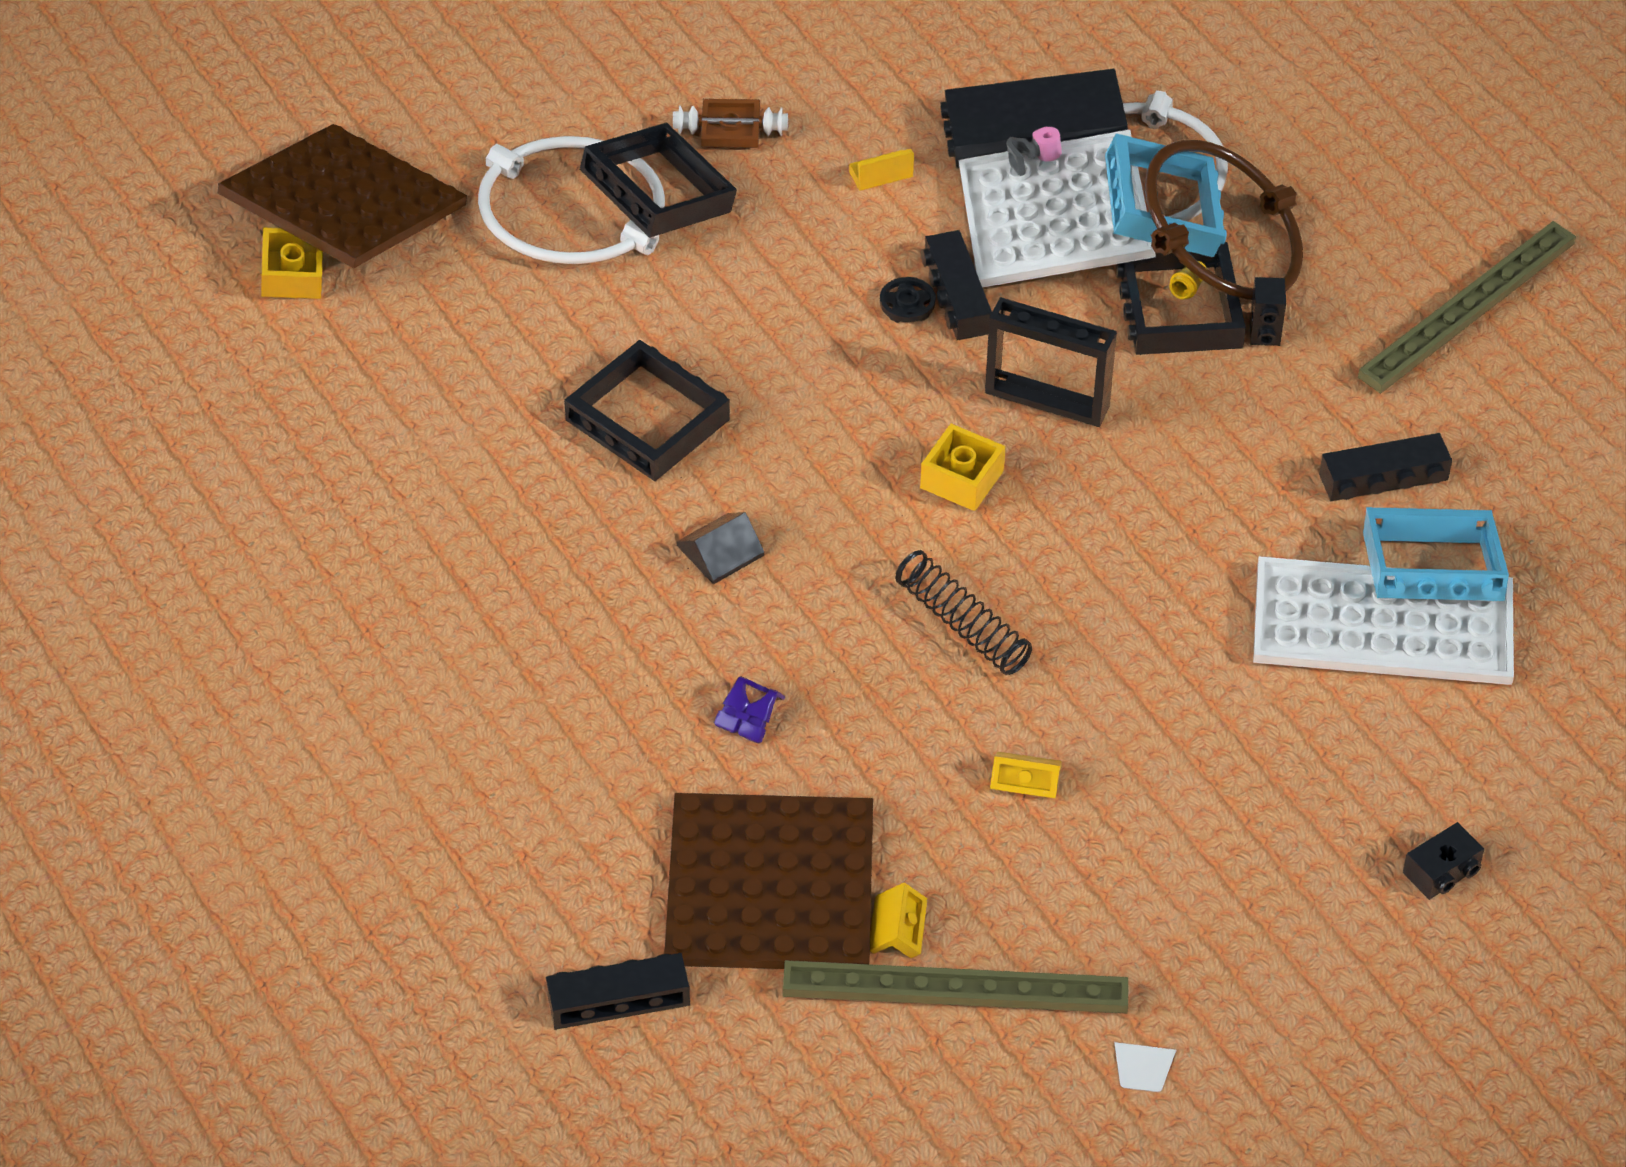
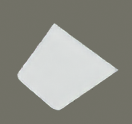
M1114 1042L1121 1087L1160 1092L1176 1050Z

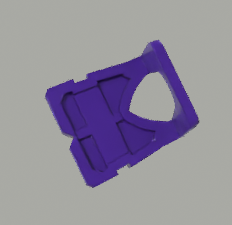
M740 676L722 703L724 706L721 711H718L714 724L729 732H738L741 737L759 744L764 738L766 723H769L776 698L784 700L785 695ZM746 685L767 694L760 700L750 703L746 694Z

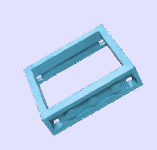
M1115 134L1105 153L1114 234L1152 242L1151 234L1157 228L1150 212L1135 208L1130 165L1148 169L1153 157L1166 145ZM1190 151L1177 153L1163 163L1159 172L1198 181L1203 225L1167 216L1164 217L1168 225L1172 223L1185 225L1189 231V244L1185 247L1188 252L1214 257L1220 244H1224L1227 237V231L1223 226L1224 211L1220 205L1221 191L1218 190V171L1215 170L1214 157Z
M1366 508L1363 536L1377 598L1505 601L1509 573L1492 510ZM1375 518L1382 519L1381 524H1376ZM1477 521H1485L1483 527H1476ZM1380 541L1480 543L1487 570L1386 568ZM1387 576H1395V579L1387 580Z

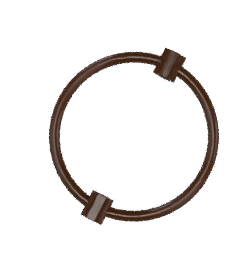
M1181 140L1168 144L1159 150L1149 164L1145 179L1147 205L1157 228L1151 234V247L1154 252L1162 253L1163 255L1173 253L1193 274L1210 286L1228 295L1252 300L1253 288L1243 287L1224 280L1209 271L1185 249L1189 244V231L1184 224L1172 223L1168 225L1159 203L1157 192L1158 174L1163 163L1168 158L1177 153L1188 151L1210 154L1240 169L1264 191L1260 195L1261 202L1259 206L1264 214H1271L1273 216L1280 214L1286 226L1291 244V263L1284 277L1285 290H1289L1296 282L1303 262L1302 238L1291 211L1296 205L1297 195L1293 187H1287L1283 184L1275 187L1249 161L1235 152L1211 142Z

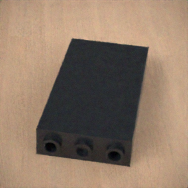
M1115 68L945 90V102H940L942 119H948V121H944L945 138H951V140H947L948 155L955 158L956 168H960L958 160L1006 152V143L1010 137L1024 138L1031 142L1033 132L1043 127L1056 128L1060 133L1061 142L1128 130Z

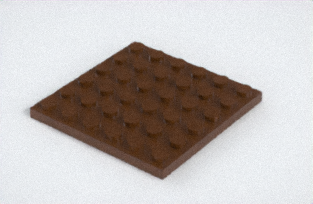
M335 124L218 183L217 192L219 195L352 268H356L466 206L467 195L456 190L455 187L437 180L431 174L424 173L411 166L410 163L394 157L386 150L379 149L366 142L365 139L357 137Z
M675 793L664 954L682 953L684 965L687 967L784 969L785 960L869 964L873 798Z

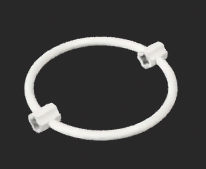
M1156 90L1154 94L1148 96L1146 103H1123L1125 114H1142V121L1149 128L1159 129L1160 126L1166 124L1169 118L1194 129L1207 142L1223 147L1220 139L1205 123L1189 113L1173 108V99L1166 92ZM1215 156L1216 170L1218 171V190L1222 191L1227 177L1228 162ZM1200 199L1187 209L1168 217L1184 221L1193 219L1202 213Z
M561 136L532 141L513 150H509L499 144H495L490 148L489 154L486 157V166L490 168L483 177L479 187V210L488 229L511 249L542 261L561 264H586L615 258L632 249L648 256L654 251L659 242V235L649 238L632 220L625 224L624 230L621 233L620 243L594 251H553L533 246L516 238L498 223L491 210L490 192L496 178L500 174L512 180L516 178L524 166L523 157L556 148L585 149V146L604 140L579 136ZM641 158L628 161L627 163L636 168L649 183L653 193V201L660 208H664L665 194L663 186L654 170Z

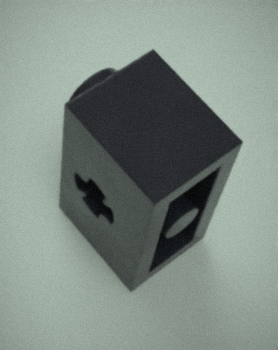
M1255 277L1249 316L1250 345L1280 346L1286 309L1285 278Z
M1457 822L1406 854L1403 874L1430 900L1439 893L1446 894L1463 878H1471L1476 875L1482 866L1481 861L1484 848Z

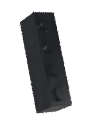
M960 230L925 236V249H921V259L924 267H929L931 286L936 287L938 290L937 300L939 307L945 308V320L948 329H953L957 340L988 335L989 317L992 314V310Z
M1435 433L1324 453L1321 458L1319 476L1330 501L1348 500L1353 497L1380 494L1391 490L1408 489L1413 486L1446 481L1449 479L1452 458L1441 434Z
M682 953L662 954L655 958L638 961L628 960L609 966H593L586 970L559 972L546 977L547 996L554 1030L690 1006V986Z

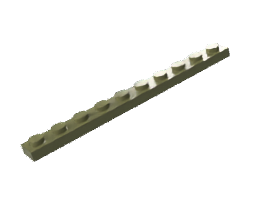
M1552 221L1361 367L1358 378L1381 394L1575 244L1576 236Z
M785 960L783 997L1127 1014L1128 977Z

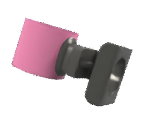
M1043 127L1034 131L1031 142L1024 138L1010 137L1007 140L1009 164L1019 176H1023L1026 173L1024 157L1021 153H1025L1030 160L1035 159L1037 155L1040 160L1045 162L1053 161L1060 157L1062 154L1060 133L1056 128Z

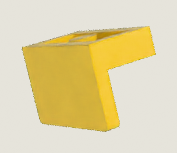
M912 149L899 150L849 164V173L859 191L911 178L914 172V152Z
M998 751L994 756L990 789L1056 798L1062 761Z
M905 882L878 894L875 897L870 952L875 954L893 946L909 958L920 955L928 898Z

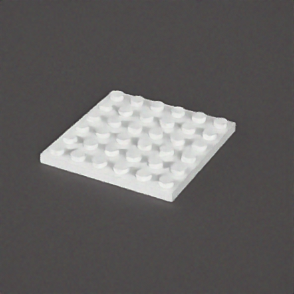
M1130 129L1062 141V154L1053 161H1042L1037 155L1035 159L1030 160L1025 153H1021L1024 157L1026 170L1023 176H1019L1010 166L1008 151L958 160L976 273L982 288L1156 257L1151 247V242L1114 234L1105 153L1116 133L1132 137ZM1130 165L1135 208L1147 212L1138 166Z

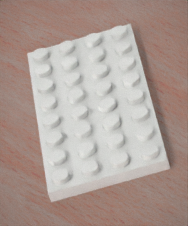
M1259 556L1257 564L1253 663L1512 685L1514 678L1513 578L1508 577L1505 601L1377 598L1370 566ZM1387 576V580L1395 579V576Z

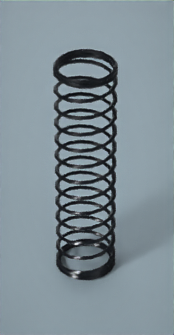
M914 551L903 559L896 571V582L902 587L907 588L910 594L916 595L917 600L924 602L926 608L933 609L934 615L941 617L943 623L950 624L951 629L958 631L961 638H967L968 644L975 646L977 652L984 653L986 660L993 661L994 667L1000 668L1001 673L1004 675L1014 674L1025 665L1032 653V644L1025 638L1018 640V631L1009 633V624L1001 625L1002 620L999 616L992 618V609L984 610V602L979 601L975 603V595H967L966 587L958 588V580L950 581V573L945 572L941 574V566H933V559L928 558L924 551ZM923 555V560L913 569L909 578L901 581V576L907 563L914 557ZM927 561H931L929 569L923 574L921 579L910 585L924 571ZM939 568L937 577L927 588L918 592L920 584L930 571ZM947 575L948 579L945 585L937 594L927 599L931 587L940 577ZM955 582L956 587L947 600L935 606L939 595L949 584ZM917 585L916 592L911 591L910 587ZM963 589L965 593L959 603L952 610L944 613L945 607L951 598ZM926 592L924 600L921 599L918 594ZM973 597V602L967 611L958 619L952 621L954 613L963 601ZM934 599L933 607L929 606L927 601ZM981 604V610L975 619L967 626L961 628L966 615L976 605ZM943 606L941 614L937 613L935 609ZM985 612H990V617L984 626L969 636L973 625ZM952 613L950 621H946L943 616ZM999 619V623L991 635L978 643L980 635L987 625L993 620ZM960 620L958 629L954 628L952 623ZM1007 626V632L1000 642L987 650L988 644L996 632L1002 627ZM969 628L967 636L962 635L961 631ZM1012 634H1016V638L1008 650L995 658L999 647L1005 639ZM977 635L976 643L974 644L969 638ZM986 642L984 651L980 650L978 645ZM1024 645L1017 657L1006 664L1012 653ZM1027 647V651L1020 662L1010 670L1005 671L1004 668L1017 661ZM995 649L993 658H989L986 653ZM1002 658L1000 666L997 665L995 660Z

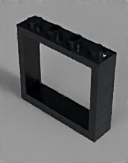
M667 122L585 146L579 169L649 238L730 213L737 189ZM660 152L703 196L660 208L617 165Z
M1227 242L1220 244L1214 257L1189 252L1197 261L1202 262L1206 268L1214 267L1215 275L1236 284ZM1155 253L1156 257L1116 264V277L1122 279V282L1119 284L1120 299L1126 300V303L1123 305L1124 320L1130 321L1127 329L1128 340H1133L1136 355L1243 349L1246 327L1240 299L1222 291H1219L1225 318L1224 323L1145 327L1135 272L1185 268L1186 266L1173 253L1168 255Z
M1000 297L989 317L985 393L1100 427L1110 407L1117 331ZM1005 311L1011 312L1010 315H1005ZM1004 331L1097 358L1094 397L1001 370ZM1099 339L1106 340L1104 344L1099 343Z
M638 340L564 400L565 420L653 481H657L730 420V399L724 393L716 391L700 377L692 375L683 369L679 363L671 361L655 347L649 346L641 340ZM639 367H643L705 409L657 449H654L592 407L593 404Z

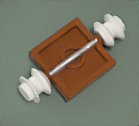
M703 98L702 115H699V117L698 111L694 106L691 107L689 112L683 111L681 106H679V111H673V129H678L679 134H681L683 129H689L693 135L698 129L699 123V127H701V147L758 148L759 128H762V124L767 136L770 135L772 130H777L780 136H782V131H788V113H783L782 107L778 113H772L770 107H768L762 119V116H760L759 99Z

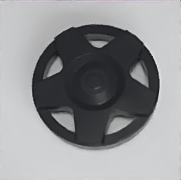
M901 277L891 280L880 292L881 309L892 321L897 323L900 321H924L935 308L936 295L933 288L927 282L918 278ZM913 286H917L923 290L917 291L914 289ZM898 287L897 292H889L893 288Z

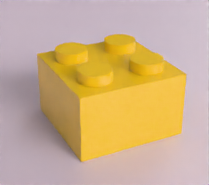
M263 227L261 297L321 299L323 251L281 228Z
M950 423L921 463L920 488L976 511L1004 471L1006 446Z

